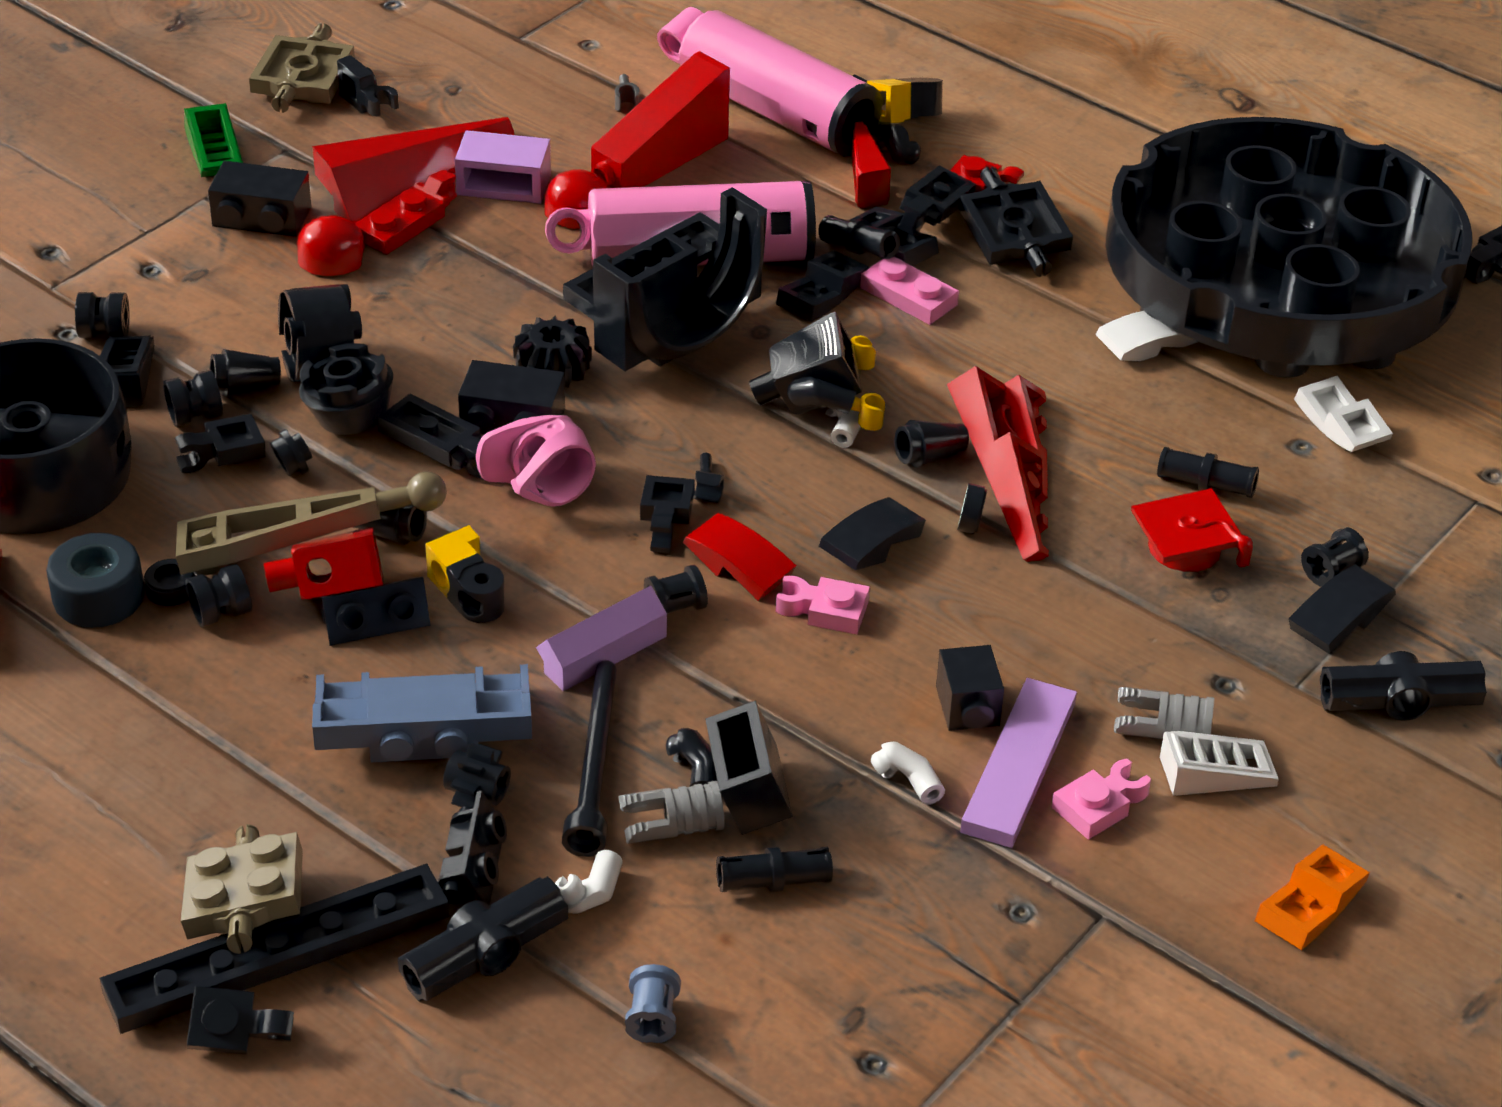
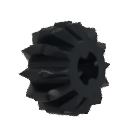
M556 315L551 320H543L540 317H536L534 324L522 325L520 334L515 336L513 358L516 360V366L564 372L565 387L569 388L571 380H584L585 371L590 369V362L592 361V347L590 346V339L586 328L576 326L574 319L560 321Z

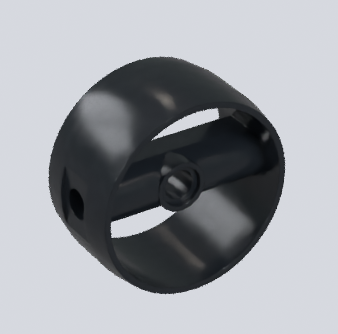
M40 338L1 342L0 533L38 534L64 529L81 523L110 505L124 489L130 474L131 434L126 402L117 376L108 362L100 355L74 343Z

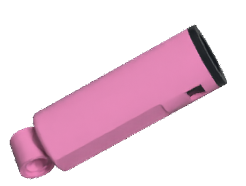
M688 7L657 33L659 46L669 59L679 63L681 66L693 54L701 51L730 67L729 99L843 157L852 156L854 123L863 121L871 135L874 134L882 113V97L880 91L874 86L721 11L714 10L703 13L697 8Z
M810 181L592 189L588 196V209L576 210L568 207L557 209L547 219L545 233L552 247L562 253L570 254L580 250H590L593 266V260L606 253L614 258L699 212L720 224L721 193L733 187L767 209L763 263L809 261L814 259L816 247L814 193ZM563 218H573L579 223L580 234L573 242H561L556 237V225ZM709 259L698 265H706Z

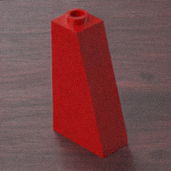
M701 51L693 54L591 146V172L598 174L611 188L645 187L727 140L729 135L730 67Z

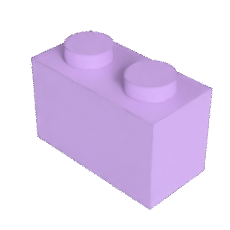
M466 130L455 157L457 195L541 204L551 176L550 139Z

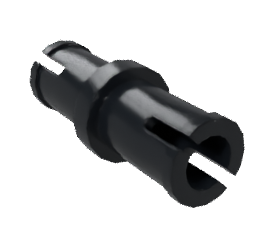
M827 215L821 220L818 228L820 240L825 243L844 246L847 251L853 254L862 255L867 252L890 259L897 254L900 246L898 233L892 230L873 227L869 221L863 219L849 221L833 215Z
M1164 447L1159 458L1157 475L1161 478L1166 477L1197 484L1199 490L1215 488L1252 498L1259 479V468L1218 460L1217 454L1208 452L1204 457Z
M827 846L819 849L781 852L779 847H769L765 849L764 854L732 857L718 856L716 859L717 884L720 887V892L768 887L770 892L783 891L784 885L814 882L829 883L833 877L831 852H829Z

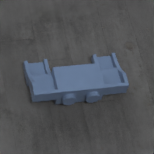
M528 664L520 665V673L484 675L483 667H475V673L389 678H370L369 672H362L361 681L325 683L324 674L316 675V695L312 719L315 750L369 747L371 762L450 758L457 750L467 753L470 743L478 745V742L532 739Z

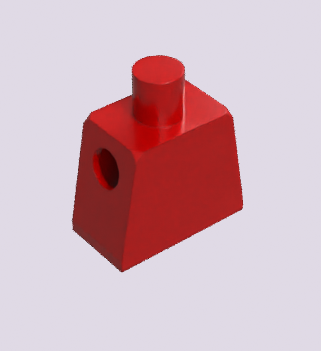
M374 527L294 544L291 548L292 557L264 563L269 592L299 587L301 600L383 585L384 576ZM325 559L331 566V572L317 576L311 572L309 562Z

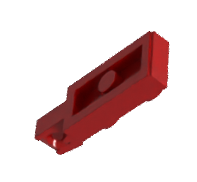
M444 169L430 175L425 184L421 182L416 183L414 187L411 186L357 221L355 224L363 232L364 244L388 255L445 217V208L450 204V201L457 197L456 175Z

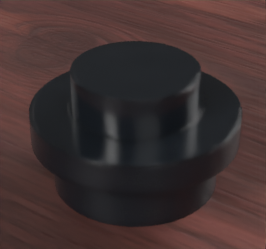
M286 429L278 432L279 438L270 442V445L286 474L291 476L299 471L303 475L308 472L309 468L306 461L313 457L302 436L299 433L291 436Z

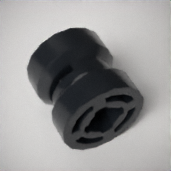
M78 292L75 302V326L79 338H94L97 334H108L110 337L128 336L130 306L127 293L111 292L107 297H98L94 292Z
M212 370L198 372L193 379L183 381L179 377L163 381L168 412L175 427L189 424L193 417L204 416L210 419L223 415L221 394Z
M237 564L221 568L217 575L212 576V579L203 574L186 579L185 584L189 603L195 619L201 627L218 622L221 613L224 615L230 613L236 617L252 611L250 591L244 574Z

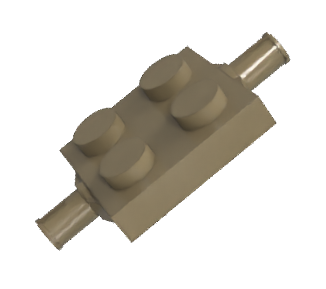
M322 23L317 24L313 34L309 37L275 35L249 78L250 93L264 94L272 97L271 105L273 109L280 112L282 108V113L289 109L294 99L306 100L315 104H330L339 88L337 60L349 55L355 58L354 45L328 41L332 35V29L325 23L323 27Z
M246 824V834L243 825L236 830L235 846L228 848L211 847L197 855L187 857L181 912V924L186 938L192 939L214 933H228L227 947L232 952L240 954L241 943L244 952L251 949L252 930L254 927H258L271 920L300 914L303 849L297 832L280 836L269 834L260 837L257 827Z

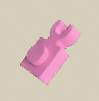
M784 576L782 594L778 593L776 597V612L789 617L808 614V625L857 635L869 602L870 586L824 577L820 578L818 586H813L800 577Z
M1128 759L1119 760L1113 764L1110 775L1106 778H1103L1093 769L1054 792L1052 809L1089 840L1127 817L1130 803L1141 802L1148 796L1151 778L1146 775L1137 781H1128L1132 762Z

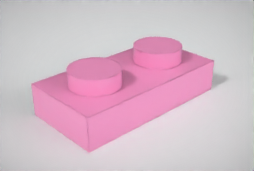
M896 257L890 259L883 258L861 273V289L929 325L958 305L959 290Z

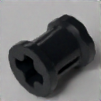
M1350 527L1340 528L1333 532L1331 540L1322 545L1312 544L1305 548L1301 554V563L1308 578L1316 585L1322 587L1334 576L1354 564L1359 567L1366 565L1369 551L1363 537L1356 530Z
M696 565L686 566L683 573L658 579L656 576L644 579V589L652 586L667 614L691 606L696 610L707 607L708 595L705 581Z

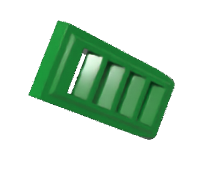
M226 103L184 108V128L201 177L216 175L223 161L243 163ZM225 150H227V152H219V153L206 154V153H210V152H218V151H225Z

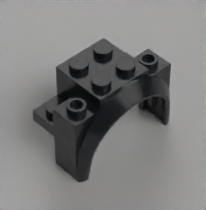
M731 187L721 193L720 224L699 212L614 258L606 253L593 260V269L564 283L563 299L594 320V350L626 372L647 359L661 367L673 359L686 356L708 345L724 334L740 317L748 303L761 297L767 209ZM709 259L697 277V265Z

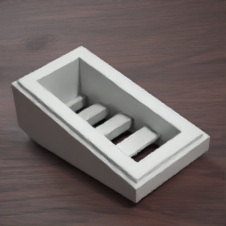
M1185 731L1164 732L1160 760L1173 796L1275 787L1278 784L1277 773L1263 740ZM1255 758L1258 768L1249 767L1246 759ZM1235 760L1236 765H1229L1228 761Z

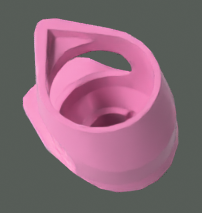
M543 415L516 420L486 433L481 438L476 452L477 468L484 480L488 482L511 483L514 492L518 495L551 507L562 506L578 498L589 486L596 467L595 457L584 431L566 415Z

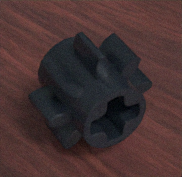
M470 743L467 753L457 750L452 754L443 777L444 788L455 792L451 802L452 805L461 808L466 806L474 808L477 791L481 790L492 805L497 806L503 800L510 783L511 770L508 766L499 764L502 751L482 744Z

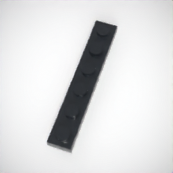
M426 863L300 907V914L271 920L258 927H254L252 930V946L247 952H244L242 943L240 954L229 950L227 947L228 933L100 977L102 993L120 1034L192 1009L195 986L240 991L255 987L450 917L449 901Z

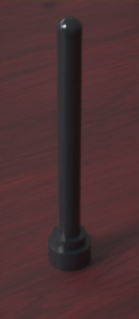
M609 660L601 661L596 667L578 805L565 818L563 825L562 845L568 852L576 856H595L598 852L604 850L606 845L608 824L599 811L617 672L615 664Z

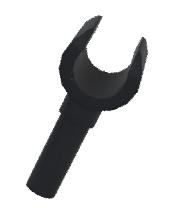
M702 453L700 455V471L697 470L695 474L697 486L694 499L719 503L724 489V475L712 473V456L709 453Z

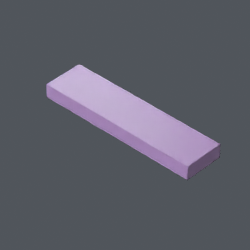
M1026 678L963 815L960 833L1013 848L1076 702V691Z

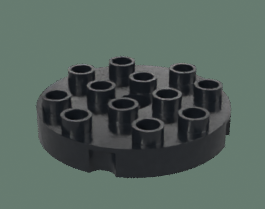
M1236 117L1200 122L1172 130L1156 137L1143 146L1141 163L1122 165L1112 189L1105 247L1113 274L1128 295L1140 305V311H1145L1152 318L1203 344L1233 354L1254 358L1257 366L1270 375L1292 378L1306 373L1310 365L1351 363L1365 369H1382L1390 366L1395 361L1396 353L1419 344L1437 332L1456 309L1467 271L1473 238L1468 215L1457 196L1435 173L1407 154L1387 144L1368 145L1359 143L1349 138L1345 134L1344 129L1322 123L1277 117Z

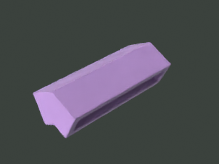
M649 586L538 645L536 649L544 661V674L562 691H565L595 675L596 667L601 661L609 660L616 664L667 637V613L652 586Z

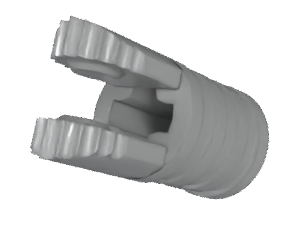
M1120 687L1118 690L1117 700L1121 705L1159 711L1158 719L1134 717L1132 715L1116 717L1114 724L1115 733L1163 739L1164 732L1170 731L1211 734L1214 697L1199 698V696L1194 695L1184 696V694L1177 693L1174 695L1164 691Z
M711 781L704 785L695 784L691 787L681 786L678 789L664 788L619 796L620 809L625 811V813L663 809L664 819L640 822L626 828L624 832L627 844L677 837L678 834L688 835L698 831L700 833L708 832L711 829H715V831L724 830V811L717 781Z

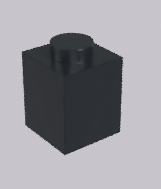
M991 645L939 649L936 689L948 731L1000 726L1004 686Z

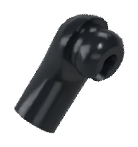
M882 121L878 123L874 134L878 140L885 143L892 159L899 164H903V162L908 164L916 163L920 157L921 147L918 142L909 141L907 130L896 123Z

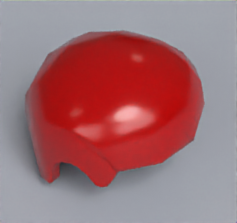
M584 169L561 172L550 181L547 188L544 204L545 216L549 218L550 214L565 207L576 210L588 209V196L592 189L611 187L598 174ZM563 218L557 223V225L566 228L580 229L579 223L573 218Z
M337 215L320 216L312 219L304 225L298 236L297 254L299 266L311 274L321 276L345 275L358 270L362 265V255L365 248L363 232L353 220Z

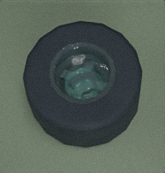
M88 533L73 537L59 545L49 557L46 572L52 603L56 613L70 624L84 628H97L120 623L133 615L143 602L145 587L140 557L135 546L123 537L109 533Z

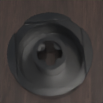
M348 284L292 288L290 290H283L284 292L280 293L278 300L279 335H284L287 350H281L284 367L291 382L301 381L300 370L307 360L314 365L318 361L330 356L328 348L354 343V339L362 338L359 311H350L351 294Z

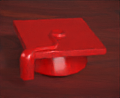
M1212 488L1131 506L1132 514L1149 540L1150 553L1159 563L1170 569L1195 572L1210 568L1219 560L1222 550L1237 547L1239 550L1236 557L1238 567H1246L1250 564L1253 541L1250 537L1241 534Z

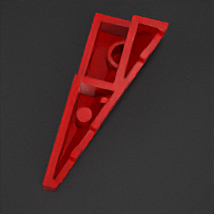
M502 117L312 146L315 176L333 196L335 213L356 223L411 186L414 187L416 183L421 182L425 184L430 175L443 169L454 174L455 157L466 130L514 135V130L510 119Z
M975 366L948 383L947 387L967 428L968 435L1023 560L1026 562L1041 561L1049 556V550L1042 544L1041 533L1048 528V517L1043 513L1040 514V503L1048 498L1047 449L1041 444L1039 434L1047 429V420L1042 415L1039 416V406L1046 402L1045 391L1020 375L1015 376L1006 383H1002Z

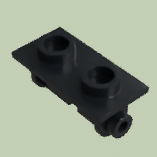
M423 576L386 583L376 587L322 596V603L320 604L323 623L326 624L330 646L431 626Z
M482 790L477 791L474 808L469 806L462 807L451 818L445 849L450 857L443 858L440 876L437 881L449 904H458L462 899L474 896L476 900H482L490 906L493 886L498 882V861L502 843L507 838V827L501 812L494 810Z

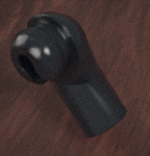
M681 728L677 734L667 738L665 746L668 756L674 755L673 761L678 763L688 760L692 765L690 787L695 784L704 785L711 781H717L711 746L697 730Z

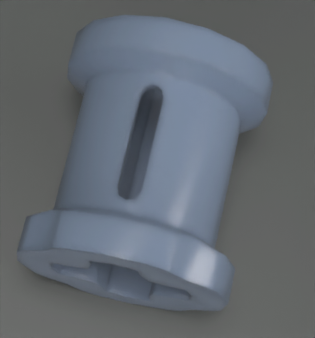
M650 964L640 966L630 974L628 987L633 994L632 1008L625 1016V1031L630 1037L640 1042L662 1043L670 1040L676 1033V1016L672 1011L673 1001L680 993L681 979L673 969L663 965Z

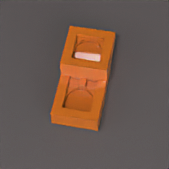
M1323 844L1295 865L1289 883L1260 904L1255 922L1302 951L1346 908L1366 883L1370 872Z

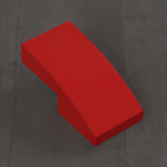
M720 513L714 515L686 536L683 541L717 577L727 570L757 601L783 582L784 576H791L797 566L783 552L757 532Z

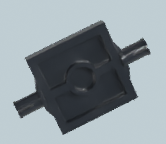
M991 166L990 170L989 167H986L980 173V178L987 188L980 192L960 195L958 206L960 213L989 265L1026 259L1032 266L1036 276L1041 277L1042 273L1043 276H1046L1052 270V264L1049 262L1046 254L1071 250L1073 242L1072 233L1041 181L1025 184H1006L1002 181L995 167Z

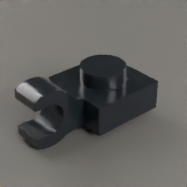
M352 55L337 60L339 94L361 114L368 112L372 116H380V104H387L394 110L399 108L397 90L390 86H378L376 77L370 68L365 67Z
M252 414L205 422V432H187L175 437L180 453L192 451L187 455L176 457L182 473L197 472L212 458H215L219 467L266 457L265 441Z
M646 475L640 503V520L651 521L650 531H653L650 551L670 553L674 523L689 524L695 495V479Z
M195 986L187 1049L247 1055L249 1037L275 1041H291L294 1012L277 1009L253 1010L255 992Z

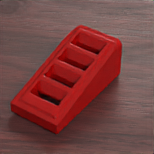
M863 121L854 123L852 141L855 202L858 208L886 205L890 197L891 168Z

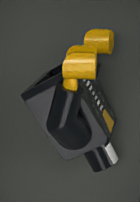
M835 311L772 345L769 349L771 371L749 380L752 393L760 406L782 397L789 411L795 415L825 406L849 414L850 410L859 412L858 424L866 430L877 431L883 426L885 401L881 395L867 393L861 398L855 397V395L862 392L858 369L869 370L874 368L876 350L872 346L870 339L866 336L859 335L850 339Z

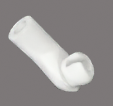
M831 408L826 411V415L830 417L838 416L839 418L831 433V440L838 447L848 448L854 442L861 428L858 424L859 412L850 410L849 414Z
M886 742L881 744L883 749L872 755L871 763L883 778H891L900 770L909 779L922 803L933 804L944 796L945 788L929 761L898 742Z
M602 850L596 854L589 878L581 881L577 875L569 874L568 881L564 876L556 881L555 884L559 887L561 895L568 905V913L578 914L611 899L622 867L623 860L620 855L610 850Z

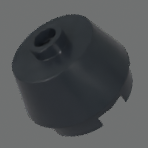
M349 343L328 348L330 356L318 361L314 365L309 360L304 363L300 370L301 385L299 395L325 430L334 434L350 435L367 431L378 425V417L389 408L393 383V371L386 363L383 354L377 356L369 353L366 344Z

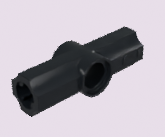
M1397 651L1383 656L1375 665L1322 667L1320 698L1324 711L1386 709L1388 715L1395 720L1407 721L1422 716L1430 707L1483 705L1487 693L1485 686L1486 673L1481 661L1420 663L1414 654L1406 651Z
M548 876L543 879L539 877L490 906L482 900L472 901L461 907L452 916L446 931L398 957L399 972L403 976L408 990L418 1001L423 999L428 1001L478 971L485 976H495L511 966L517 959L521 946L568 919V905L564 901L559 887Z

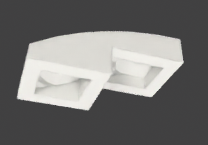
M1145 311L1115 319L1099 327L1096 336L1121 361H1143L1157 356L1161 347H1185L1198 342L1152 318Z
M1338 375L1300 387L1294 398L1302 411L1322 433L1350 452L1389 440L1393 435L1369 399L1356 402Z

